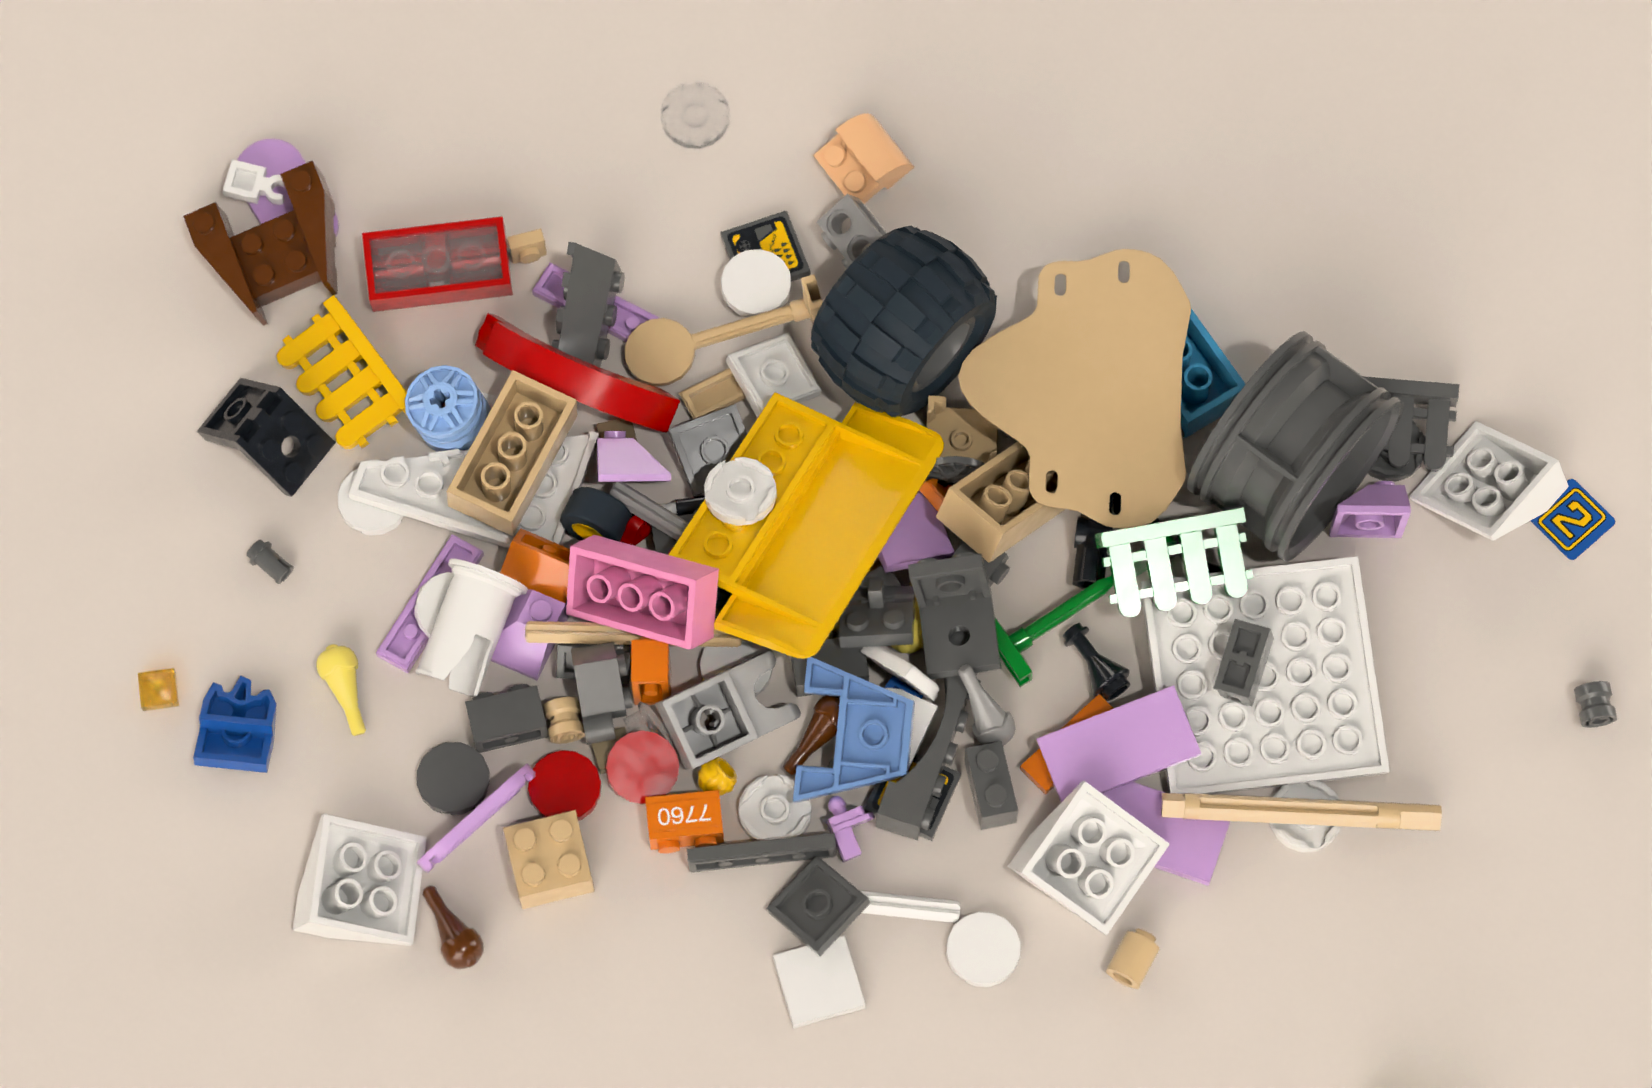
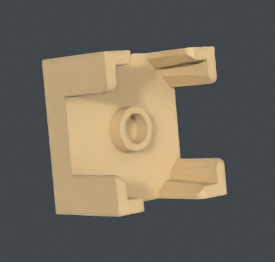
M928 396L927 428L937 432L943 439L944 450L940 457H968L987 463L997 456L998 427L989 422L975 409L946 407V397Z

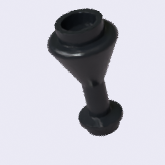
M1077 623L1063 634L1066 640L1064 644L1066 647L1074 644L1086 660L1093 695L1096 697L1100 694L1107 701H1111L1129 688L1130 682L1127 680L1130 671L1128 668L1100 655L1085 636L1089 632V628L1087 626L1083 627L1081 623Z

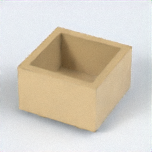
M575 810L503 828L522 909L595 892Z

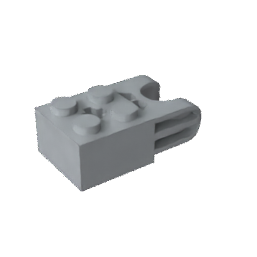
M773 651L761 653L655 703L685 770L694 769L801 716L798 706L793 703L772 709L764 707L756 699L754 693L756 681L763 673L775 667L776 658ZM703 711L705 715L711 714L714 719L709 723V731L706 726L702 727L699 721L702 718L701 713Z

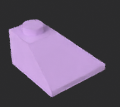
M604 431V438H597V482L671 481V473L634 438H626V431Z
M1378 481L1373 485H1367L1338 504L1329 530V537L1402 538L1411 514L1405 485H1395L1392 481Z
M528 589L525 595L516 597L491 661L538 680L556 643H528L525 639L526 623L528 621L567 622L566 604Z

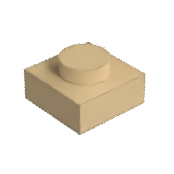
M541 228L507 237L513 264L519 262L524 264L533 263L539 260L540 257L547 255Z

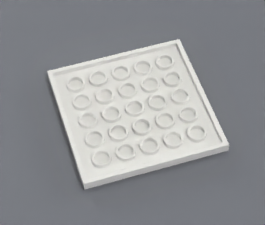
M1358 556L1251 568L1254 578L1247 579L1248 590L1240 598L1228 596L1224 590V584L1211 586L1212 598L1206 604L1193 603L1189 598L1188 590L1176 592V605L1168 611L1157 609L1153 603V597L1142 598L1155 692L1174 685L1201 751L1200 756L1166 769L1169 793L1219 794L1279 787L1288 784H1303L1312 781L1322 782L1382 775L1390 772ZM1221 572L1209 573L1210 577L1222 575ZM1173 577L1174 583L1184 582L1186 577ZM1149 580L1141 581V589L1151 588ZM1235 619L1270 628L1274 637L1253 707L1244 705L1239 699L1231 696L1225 699L1219 695L1217 690L1213 689Z

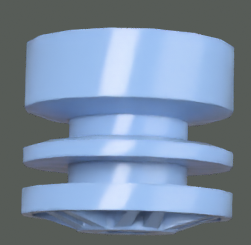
M448 365L431 367L419 374L409 386L405 397L406 415L411 424L421 435L425 443L436 452L470 449L491 410L486 398L478 389L471 376L460 368Z

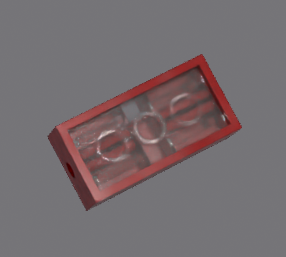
M503 216L362 233L369 302L373 312L513 295Z

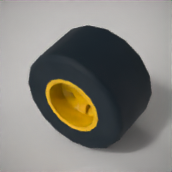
M579 487L573 491L561 514L560 522L563 528L579 541L592 535H597L620 542L626 530V525L632 516L629 509L612 495L592 487Z

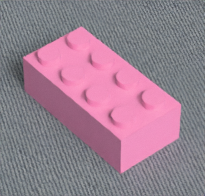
M592 535L570 546L566 615L691 650L714 638L719 569Z

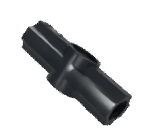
M1114 493L1110 495L1109 511L1111 514ZM1082 513L1078 516L1074 548L1077 549L1072 585L1084 590L1096 581L1105 578L1106 567H1103L1101 558L1107 557V547L1097 549L1095 534L1113 531V528L1105 526Z

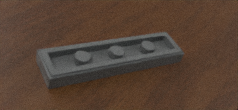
M835 833L690 848L687 849L689 872L812 860L816 855L821 859L836 856Z

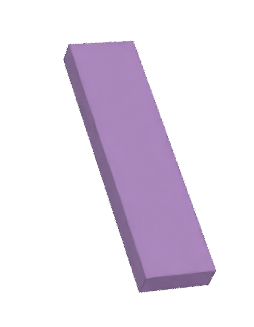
M549 263L532 290L533 295L557 308L565 306L564 287H561L563 273L569 272ZM616 296L614 305L617 306V319L613 327L609 326L608 333L627 342L629 335L638 325L650 319H658L659 317Z
M453 534L451 535L376 651L377 657L409 673L429 640L428 636L419 628L415 617L416 599L420 588L430 578L445 572H452V568L448 566L451 558L478 565L484 556L482 550Z

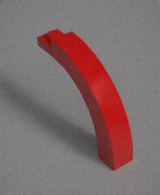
M487 313L485 321L479 329L475 346L483 350L482 354L501 366L511 371H516L602 412L654 430L668 432L681 400L663 389L621 376L569 355L534 338L497 315Z

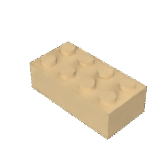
M512 370L446 491L448 506L513 536L577 417V400Z
M1016 442L951 486L936 518L990 563L1065 509L1042 505L1032 497L1029 491L1030 456L1027 449L1021 443ZM1049 471L1046 474V491L1048 493H1055L1057 490L1058 475L1055 471Z

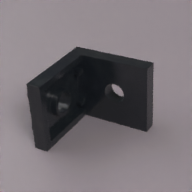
M244 378L238 380L197 430L206 441L239 449L274 485L290 497L296 493L336 443L281 387ZM290 436L293 439L294 447L291 453L285 456L281 446L284 439Z

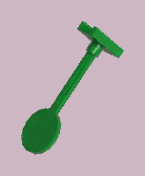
M1172 535L1166 536L1167 546L1176 545L1177 542ZM1146 560L1133 562L1136 577L1147 571ZM1112 575L1096 581L1025 629L1021 627L1008 635L995 617L1000 659L1020 687L1032 680V670L1022 652L1033 646V641L1107 594L1114 586Z

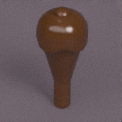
M825 695L814 705L813 709L815 712L799 747L783 766V770L789 775L794 776L797 765H803L811 754L836 736L840 703L839 696Z
M426 887L422 895L435 916L442 942L440 950L444 960L448 965L456 969L474 966L484 953V944L481 936L474 929L468 928L446 906L436 887Z

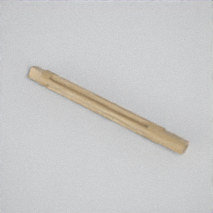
M1162 793L1161 814L1162 817L1195 820L1440 831L1442 808L1441 805Z

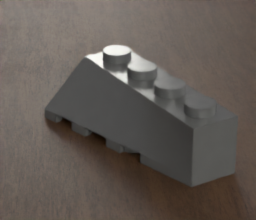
M568 242L567 255H571L573 261L571 273H563L561 287H564L563 295L566 304L557 310L556 332L560 334V340L554 339L552 347L601 367L602 360H607L609 355L610 340L607 339L609 326L613 327L617 319V306L614 303L616 294L621 293L623 290L625 274L621 272L622 270L616 259L580 244Z

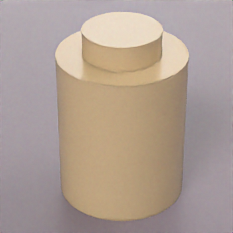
M1136 929L1135 932L1127 931L1107 967L1106 973L1127 987L1139 989L1160 950L1159 946L1155 943L1156 938L1142 929Z

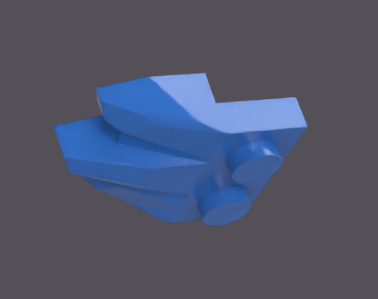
M243 676L239 677L233 690L228 693L223 691L222 685L215 682L212 683L203 699L199 716L200 730L193 756L195 766L268 772L275 738L277 705L270 689L261 691L257 696H251V680Z

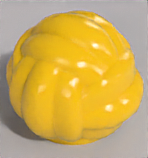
M717 757L702 764L698 771V784L703 791L719 790L720 796L733 791L737 775L731 765L723 758Z

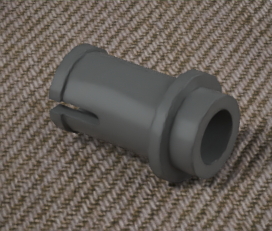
M260 539L247 552V557L250 558L249 562L252 566L257 564L277 584H281L292 573L294 566L286 562L271 549L272 544L269 541L264 543Z

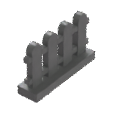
M1363 376L1378 388L1382 387L1389 391L1391 398L1397 397L1404 403L1401 418L1383 450L1388 452L1389 464L1397 469L1403 468L1408 464L1410 454H1423L1424 465L1428 470L1433 472L1441 470L1445 465L1446 457H1453L1454 446H1447L1449 421L1456 422L1457 411H1451L1450 407H1456L1459 384ZM1414 404L1428 405V408H1415ZM1413 418L1427 419L1425 444L1411 443Z

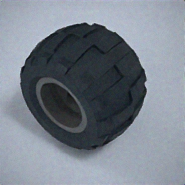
M912 225L901 227L886 233L866 248L834 284L815 317L811 332V348L819 356V363L833 382L856 402L876 412L882 413L885 411L891 417L905 416L926 406L929 395L938 396L956 378L963 361L974 348L983 342L989 332L996 314L997 295L990 288L987 277L976 262L953 242L933 232L921 231Z

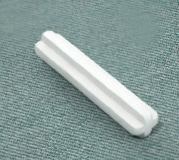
M860 891L871 902L862 913L954 923L958 922L960 917L961 905L958 901Z

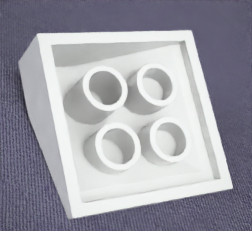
M1475 421L1454 445L1453 457H1446L1444 467L1436 472L1431 471L1409 497L1411 501L1494 541L1547 512L1569 486L1559 460Z
M1082 781L1029 835L1008 867L1094 928L1107 935L1170 844L1094 787Z
M328 814L321 815L297 896L293 930L327 938L413 945L423 871L417 864V861L425 854L427 837Z

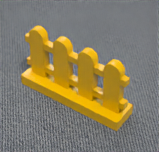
M333 295L323 302L329 311L328 314L321 317L317 313L311 318L314 324L296 338L292 339L288 335L282 339L285 346L278 351L277 361L285 369H293L299 364L305 372L297 378L296 386L306 396L314 395L318 391L323 395L324 399L316 406V414L322 421L329 423L340 418L344 425L336 432L335 438L337 443L344 449H352L358 444L363 449L369 445V442L366 440L367 437L387 422L393 427L399 422L395 416L402 411L406 414L405 397L407 391L345 307ZM344 331L349 339L341 344L337 336ZM327 343H330L334 350L312 366L307 358ZM364 358L368 366L361 371L356 363ZM349 369L354 377L331 392L327 384ZM381 385L388 391L382 397L376 391ZM369 396L373 404L351 419L347 411Z

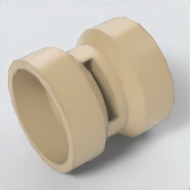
M561 697L550 700L543 705L545 717L551 721V726L548 728L551 743H571L585 736L583 722L579 721L578 718L581 712L578 698Z

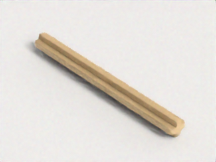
M528 621L525 626V639L528 643L604 644L614 642L615 645H631V640H640V637H642L594 622ZM714 628V638L699 646L739 647L742 643V638Z

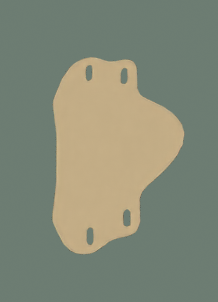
M1119 249L1090 260L1057 261L1047 264L1039 274L1037 307L1033 314L993 335L974 348L963 361L958 375L961 391L969 404L989 422L1017 440L1027 449L1030 456L1029 491L1036 502L1049 507L1078 511L1112 528L1126 529L1152 523L1167 510L1185 482L1186 477L1181 434V389L1183 351L1191 314V305L1175 273L1157 256L1141 250ZM1121 261H1126L1130 265L1129 281L1125 283L1120 282L1118 279V265ZM1058 274H1063L1066 277V292L1062 296L1057 295L1054 291L1055 277ZM1049 471H1055L1058 475L1055 493H1048L1046 491V474ZM1115 492L1121 495V511L1118 515H1112L1109 511L1110 495Z

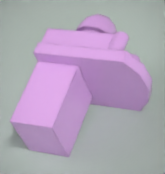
M833 796L829 800L828 807L834 817L829 818L826 823L830 833H835L836 846L844 863L862 854L852 828L874 819L875 816L873 812L865 814L862 806L847 811L845 800L839 796Z

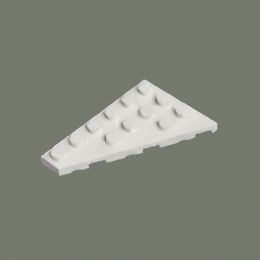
M589 431V434L565 438L513 536L448 506L446 491L469 449L430 452L427 456L404 458V456L392 457L387 461H380L378 459L362 461L349 491V499L508 549L520 528L561 545L566 531L560 522L561 514L573 491L582 487L597 445L599 433Z

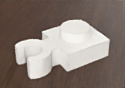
M232 159L223 187V195L258 204L260 195L266 196L271 203L282 205L284 203L283 195L274 193L273 189L277 186L284 188L285 186L281 175H273L267 178L266 167Z

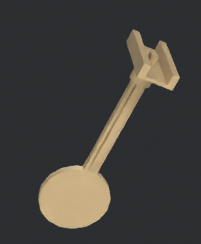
M815 274L801 278L803 298L789 302L790 305L694 334H690L677 321L666 318L650 319L638 325L629 335L624 348L625 362L632 375L642 383L652 386H665L685 376L693 364L695 350L793 320L796 323L810 318L813 325L818 310L823 303Z

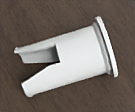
M451 558L448 566L452 568L454 575L416 669V674H423L444 681L450 673V690L471 697H477L514 599L520 595H525L528 588L522 583L489 568Z

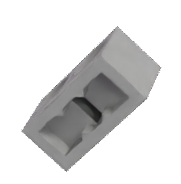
M849 194L845 195L817 221L824 231L821 234L824 241L832 249L838 248L844 256L841 261L846 269L862 253L863 248L870 243L871 245L887 233L859 198ZM850 218L851 226L843 234L841 225L845 219Z

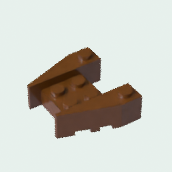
M313 160L280 174L294 210L234 235L227 215L216 202L183 216L196 249L263 326L268 324L262 309L263 306L322 281L332 296L338 294L334 248L336 247L333 218L335 216V204L325 178Z

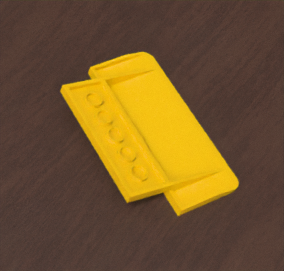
M774 392L730 460L735 461L737 457H747L758 460L770 469L777 489V498L773 509L764 519L751 525L736 526L724 523L712 515L704 500L669 555L719 569L718 587L732 593V595L714 621V628L716 630L795 658L805 659L812 657L821 649L937 461L936 458H939L943 453V439L937 432L900 416L891 417L886 412H876L857 402L853 404L841 423Z

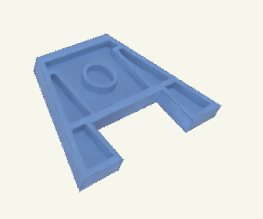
M813 657L807 658L804 692L806 694L839 696L840 703L833 768L797 765L793 802L798 803L905 777L909 771L915 702Z

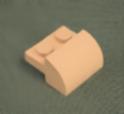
M870 113L860 114L835 129L838 134L813 155L844 195L849 194L857 197L864 204L883 187L890 189L914 168L878 120Z

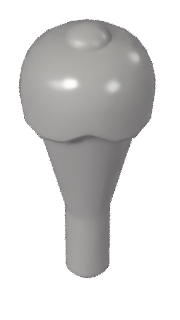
M963 665L959 668L958 674L969 694L975 722L972 725V729L976 739L982 745L1002 741L1003 746L1006 745L1015 734V723L1011 713L1005 712L982 688L970 665Z

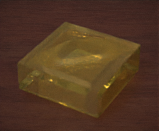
M174 668L138 673L140 703L143 711L179 706L177 678Z

